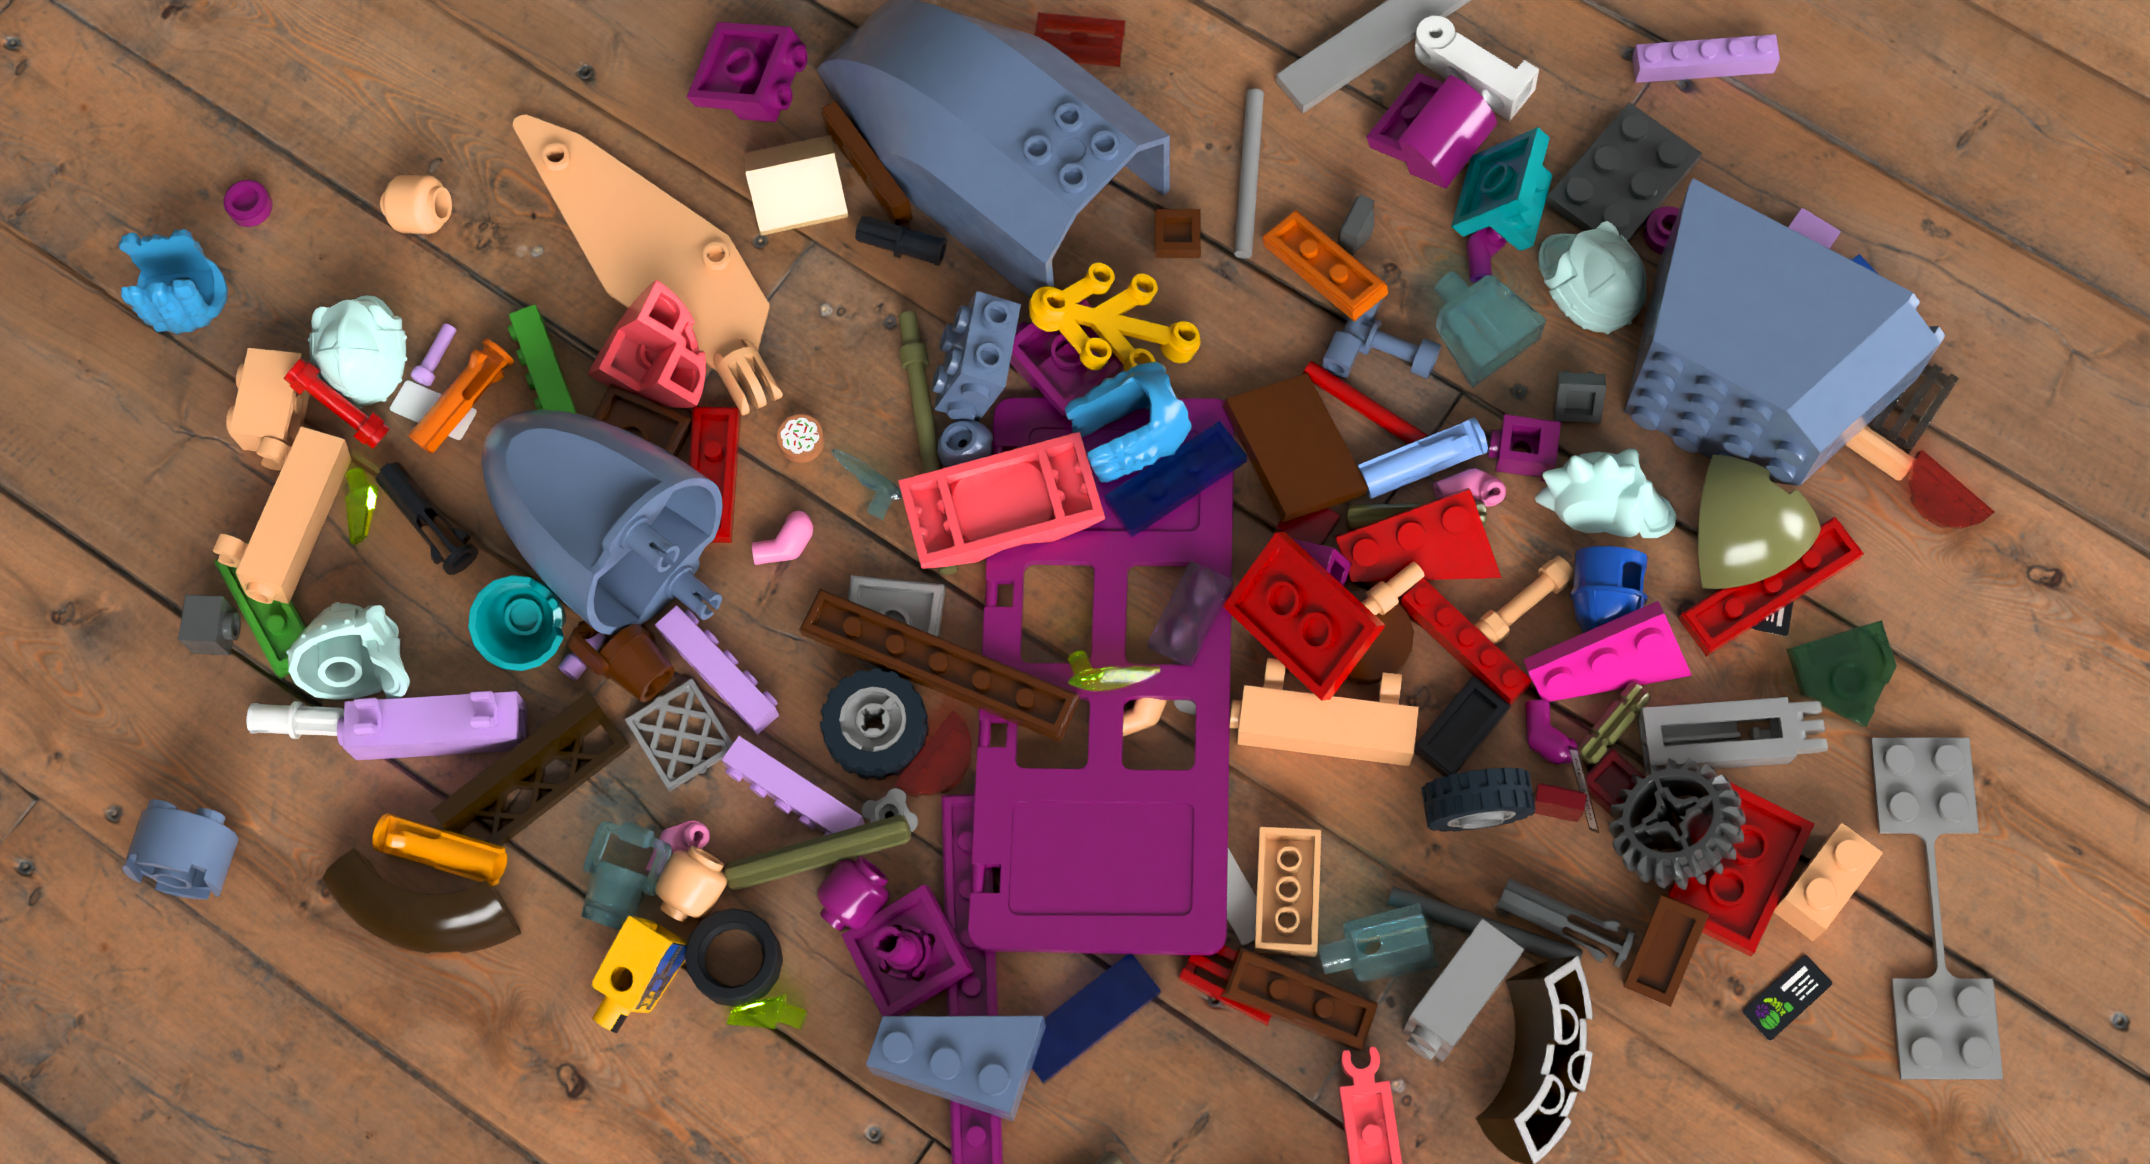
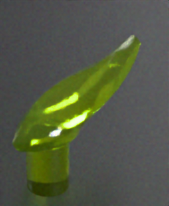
M1082 650L1076 651L1068 657L1074 676L1069 679L1068 683L1088 691L1119 689L1160 673V666L1092 668L1086 652Z

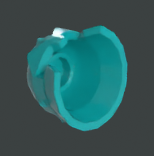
M511 575L493 580L478 592L470 607L468 629L475 648L487 661L502 669L525 671L541 666L556 654L564 639L562 629L566 622V614L557 595L543 580Z

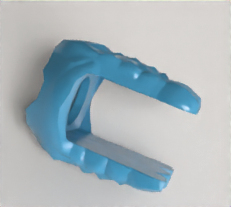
M175 229L171 236L153 234V236H145L142 239L133 232L122 235L119 241L120 250L131 257L132 262L141 272L137 286L121 287V297L125 303L132 307L133 312L137 313L138 317L145 324L153 326L156 332L170 331L179 335L185 332H193L209 325L213 318L220 314L227 302L228 286L217 265L203 254L199 241L193 239L191 232L186 229Z
M1148 362L1131 367L1128 371L1119 373L1114 378H1105L1099 386L1093 387L1084 397L1075 398L1066 405L1065 412L1068 420L1071 419L1073 433L1080 432L1081 437L1087 436L1102 426L1114 422L1137 409L1145 408L1150 411V421L1147 425L1116 438L1109 443L1100 445L1087 453V458L1100 482L1117 480L1123 475H1129L1135 471L1142 470L1147 465L1154 464L1160 457L1174 455L1191 430L1192 425L1188 418V411L1183 401L1176 398L1171 388L1169 375L1166 374V367L1162 363Z

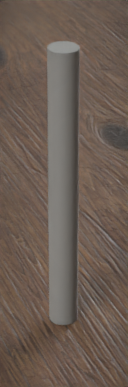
M1250 89L1246 92L1234 255L1243 259L1252 257L1264 101V92L1259 89Z

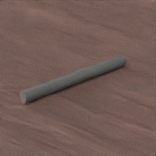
M1393 886L1387 905L1470 933L1484 919L1522 947L1524 951L1550 960L1570 956H1578L1579 960H1581L1583 953L1582 949Z

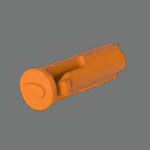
M487 338L484 339L482 342L484 349L482 351L475 349L471 353L468 366L407 435L428 453L433 454L491 384L502 380L504 375L501 369L506 365L512 367L515 363L497 343Z

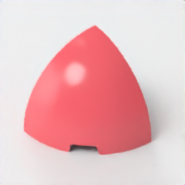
M658 280L654 281L636 298L617 323L587 375L607 386L613 384L662 406L674 408L697 406L705 382L706 358L705 352L699 350L692 328L695 321L691 313L668 287Z

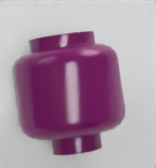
M861 856L856 861L851 859L841 860L817 889V897L824 907L820 912L821 917L839 931H843L846 926L852 929L862 928L888 902L890 898V893L886 887L889 881L888 877L873 863Z

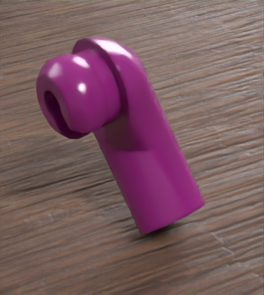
M1490 226L1476 231L1467 241L1469 278L1474 283H1484L1492 279L1491 257L1503 248L1507 242Z
M1546 700L1526 702L1527 743L1530 749L1550 763H1571L1569 746L1578 748L1577 743L1574 739L1567 738L1566 735L1551 726L1550 702Z

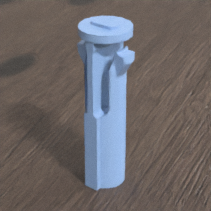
M1472 417L1458 425L1358 464L1357 467L1368 486L1367 494L1372 499L1473 457L1486 454L1489 450L1483 429L1477 419Z

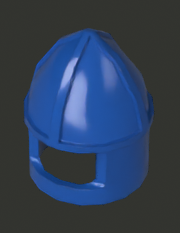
M1613 546L1585 547L1576 551L1573 589L1570 592V598L1573 601L1575 618L1584 633L1636 611L1647 603L1648 596L1643 592L1644 575L1648 562V556L1645 553L1634 549Z

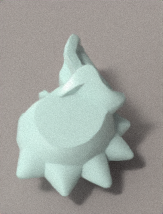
M1626 449L1618 454L1597 451L1579 456H1571L1562 468L1543 472L1542 476L1547 486L1535 496L1537 503L1556 512L1560 520L1572 529L1584 533L1606 532L1621 537H1633L1640 532L1642 538H1659L1669 533L1676 523L1677 516L1670 502L1658 493L1651 481L1646 479L1640 467L1639 453L1636 449Z

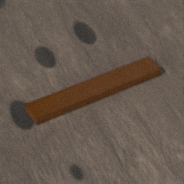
M821 588L799 629L801 635L889 672L898 673L901 677L1058 742H1061L1080 702V697L1076 693Z

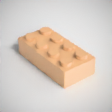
M1260 827L1254 953L1316 957L1318 948L1321 830Z

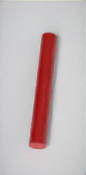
M1310 361L1304 369L1302 375L1308 373L1313 384L1405 443L1410 444L1428 436L1317 363Z

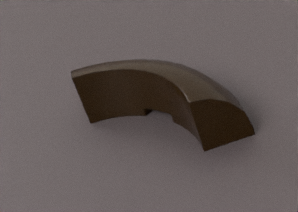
M355 848L338 858L322 877L334 900L358 925L373 935L390 942L392 945L428 954L430 952L469 953L498 945L521 934L500 893L486 880L470 888L452 893L422 894L411 892L386 882L375 870L370 860Z
M1578 956L1550 960L1521 971L1505 980L1510 992L1515 1016L1513 1059L1500 1092L1493 1102L1476 1117V1120L1485 1136L1500 1152L1513 1161L1523 1164H1536L1559 1142L1572 1122L1567 1117L1572 1109L1577 1093L1585 1092L1590 1074L1593 1052L1586 1050V1019H1593L1588 985Z

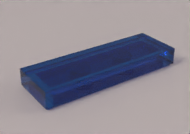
M1218 421L1181 445L1174 455L1163 457L1105 495V503L1129 535L1133 537L1246 463L1247 455L1224 425Z
M1127 954L1044 1018L1046 1028L1032 1066V1071L1043 1085L1161 994L1160 988L1133 954Z

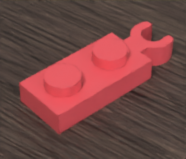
M1369 1048L1368 1058L1370 1064L1364 1069H1358L1352 1064L1350 1050L1343 1051L1341 1068L1344 1074L1352 1080V1086L1339 1087L1349 1164H1402L1390 1081L1375 1083L1374 1075L1380 1065V1055L1377 1048Z

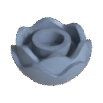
M959 420L949 424L940 434L937 443V454L941 465L950 467L991 456L993 452L991 443L993 436L990 430L975 420Z

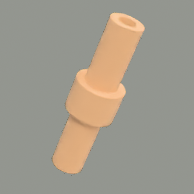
M1411 562L1386 583L1380 581L1365 593L1367 598L1361 603L1374 615L1378 613L1381 615L1386 614L1399 603V596L1425 576L1423 570L1418 564Z

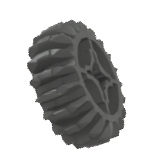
M1668 758L1665 770L1659 771L1655 765L1649 763L1648 772L1650 775L1642 779L1641 776L1632 774V782L1635 787L1632 790L1619 788V797L1625 803L1611 805V814L1615 821L1609 823V831L1613 838H1615L1613 848L1618 856L1623 857L1622 862L1629 871H1637L1640 880L1646 883L1655 878L1657 885L1665 890L1673 879L1678 887L1686 890L1689 878L1695 877L1699 883L1705 885V872L1711 868L1714 872L1723 875L1724 868L1720 860L1722 858L1736 860L1737 852L1732 844L1744 842V833L1740 826L1746 824V816L1743 810L1739 808L1742 801L1737 791L1731 789L1732 785L1728 778L1723 775L1717 776L1714 768L1708 764L1699 769L1696 762L1690 758L1687 759L1681 769H1679L1675 760ZM1677 796H1694L1688 799L1676 798ZM1673 811H1675L1678 819L1682 820V823L1679 824L1683 833L1682 836H1679L1675 827H1672L1675 823L1672 816ZM1707 831L1702 839L1698 841L1701 834ZM1666 848H1676L1679 850L1678 852L1671 853L1658 852Z

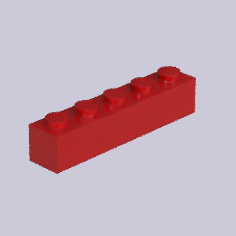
M1424 578L1402 597L1400 605L1408 615L1466 670L1507 703L1512 705L1529 688L1532 679Z

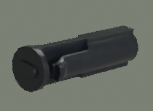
M387 463L379 469L380 472L376 477V482L430 546L432 561L435 564L443 562V570L449 575L457 574L471 565L478 555V549L473 544H467L470 540V535L451 525L401 463ZM434 517H439L464 545L456 548L433 523ZM423 526H429L450 551L451 554L446 560H444L440 551L423 532Z

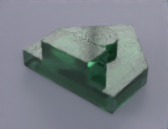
M1882 620L1786 649L1801 696L1811 701H1820L1821 706L1860 727H1867L1875 711L1874 707L1897 667Z

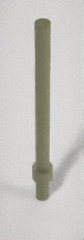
M906 311L898 315L903 346L899 349L902 369L907 370L924 474L941 469V464L937 454V439L925 367L929 365L926 345L921 343L916 313ZM957 565L938 568L941 575H950L958 571Z

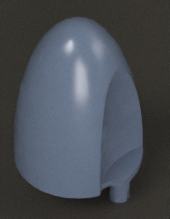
M546 409L527 410L513 413L497 422L491 428L483 443L481 468L487 495L497 518L532 569L567 606L592 628L602 634H617L627 626L632 624L641 625L648 621L674 598H677L689 607L702 620L710 618L714 613L701 600H705L718 610L722 603V596L694 576L700 566L699 557L704 548L714 540L721 521L722 496L718 486L713 481L661 447L627 430L581 414Z

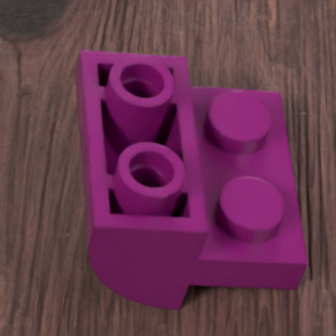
M1417 73L1366 138L1371 149L1406 162L1411 175L1446 189L1495 128L1497 121L1485 99L1464 81L1450 75L1445 82H1441Z

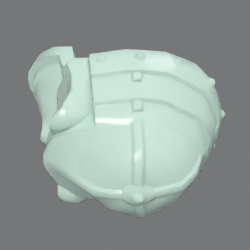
M1608 221L1602 222L1596 229L1583 231L1579 234L1561 233L1551 235L1542 242L1538 253V268L1544 277L1545 284L1550 289L1549 293L1565 315L1575 324L1581 326L1582 329L1609 335L1610 332L1620 329L1626 324L1630 325L1641 308L1646 305L1647 277L1641 258L1627 242V239L1619 235L1617 228Z
M368 295L361 296L355 300L341 301L330 308L321 306L315 309L311 320L312 333H310L308 342L310 347L309 362L321 370L317 376L358 408L381 401L385 402L387 397L395 391L397 385L402 382L404 366L407 361V336L405 331L402 330V318L397 315L394 316V313L383 300Z
M335 602L314 618L311 624L292 643L290 649L286 651L288 654V672L291 674L293 681L297 686L314 697L331 700L355 699L379 693L383 690L387 699H396L405 695L410 684V679L400 657V639L397 638L399 634L398 626L385 614V608L381 605H369L363 609L355 604Z

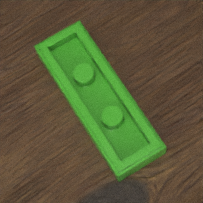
M218 559L214 560L275 674L280 679L289 675L288 654L286 651L290 649L292 643L307 627L294 602L291 599L289 604L273 600L271 604H265L253 600L245 594L236 575L237 568L218 562Z

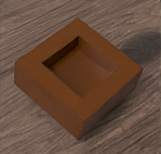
M1155 209V258H1201V209Z

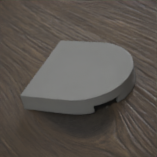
M851 575L848 600L937 637L940 636L946 592L945 584ZM856 658L862 665H864L870 670H872V668L882 669L873 664Z

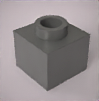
M185 595L178 640L193 654L231 655L233 640L236 641L240 635V615L223 596Z

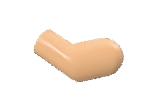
M1152 698L1136 700L1133 708L1124 711L1123 737L1154 726L1159 721L1167 700Z

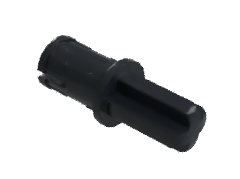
M863 216L856 227L855 238L858 242L894 252V257L900 258L902 255L933 263L936 266H940L944 258L947 246L946 238L912 230L908 223H903L899 226Z

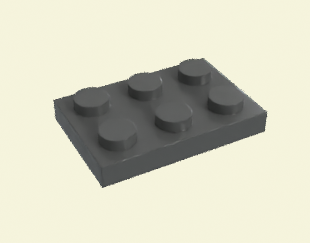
M1629 102L1547 195L1545 204L1582 231L1596 229L1602 222L1608 221L1617 228L1619 235L1626 238L1629 243L1646 224L1650 214L1660 208L1697 165L1702 153Z

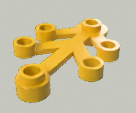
M1103 263L1092 264L1083 279L1064 290L1045 286L1037 289L1030 298L1029 314L1032 322L1044 331L1054 332L1059 330L1080 354L1081 362L1092 370L1102 369L1111 357L1112 352L1122 362L1125 371L1136 366L1135 361L1141 364L1155 362L1154 356L1149 351L1142 348L1134 349L1123 335L1160 344V349L1164 356L1175 363L1190 361L1200 347L1199 331L1190 322L1181 321L1173 323L1168 327L1122 315L1137 305L1149 304L1157 293L1158 285L1156 281L1147 274L1135 275L1126 290L1095 308L1079 305L1078 303L1093 293L1096 295L1105 294L1111 287L1115 275L1113 270ZM1094 276L1100 277L1104 282L1097 280ZM1138 287L1143 288L1147 293L1142 292ZM1079 324L1091 327L1100 338L1090 339ZM1090 350L1097 352L1101 357L1093 355Z

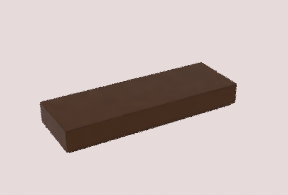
M834 100L823 107L821 113L826 132L831 135L834 143L894 224L901 226L903 223L913 220L909 199L838 103Z
M1244 948L1237 949L1221 996L1356 1051L1363 1050L1378 1003Z

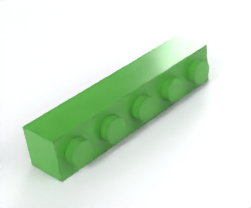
M536 304L510 313L509 317L512 324L507 327L513 342L518 340L521 347L516 352L522 366L527 365L530 373L525 374L530 389H536L538 398L534 399L537 410H557L577 414L543 318Z

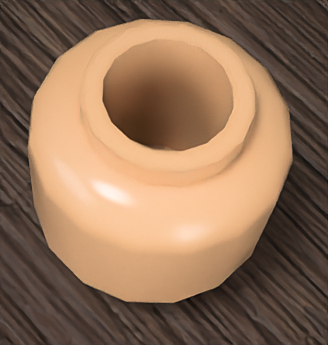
M400 175L394 177L388 183L385 192L381 196L380 206L387 222L394 230L400 233L430 234L437 232L449 219L452 210V200L448 190L433 176Z
M692 845L688 851L677 850L673 852L654 883L656 894L663 900L660 909L681 922H686L689 916L693 918L707 917L727 885V879L723 871H721L724 867L723 862L707 851Z

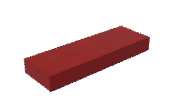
M693 407L688 465L713 481L718 486L722 496L721 521L716 536L711 543H732L741 412L738 407Z

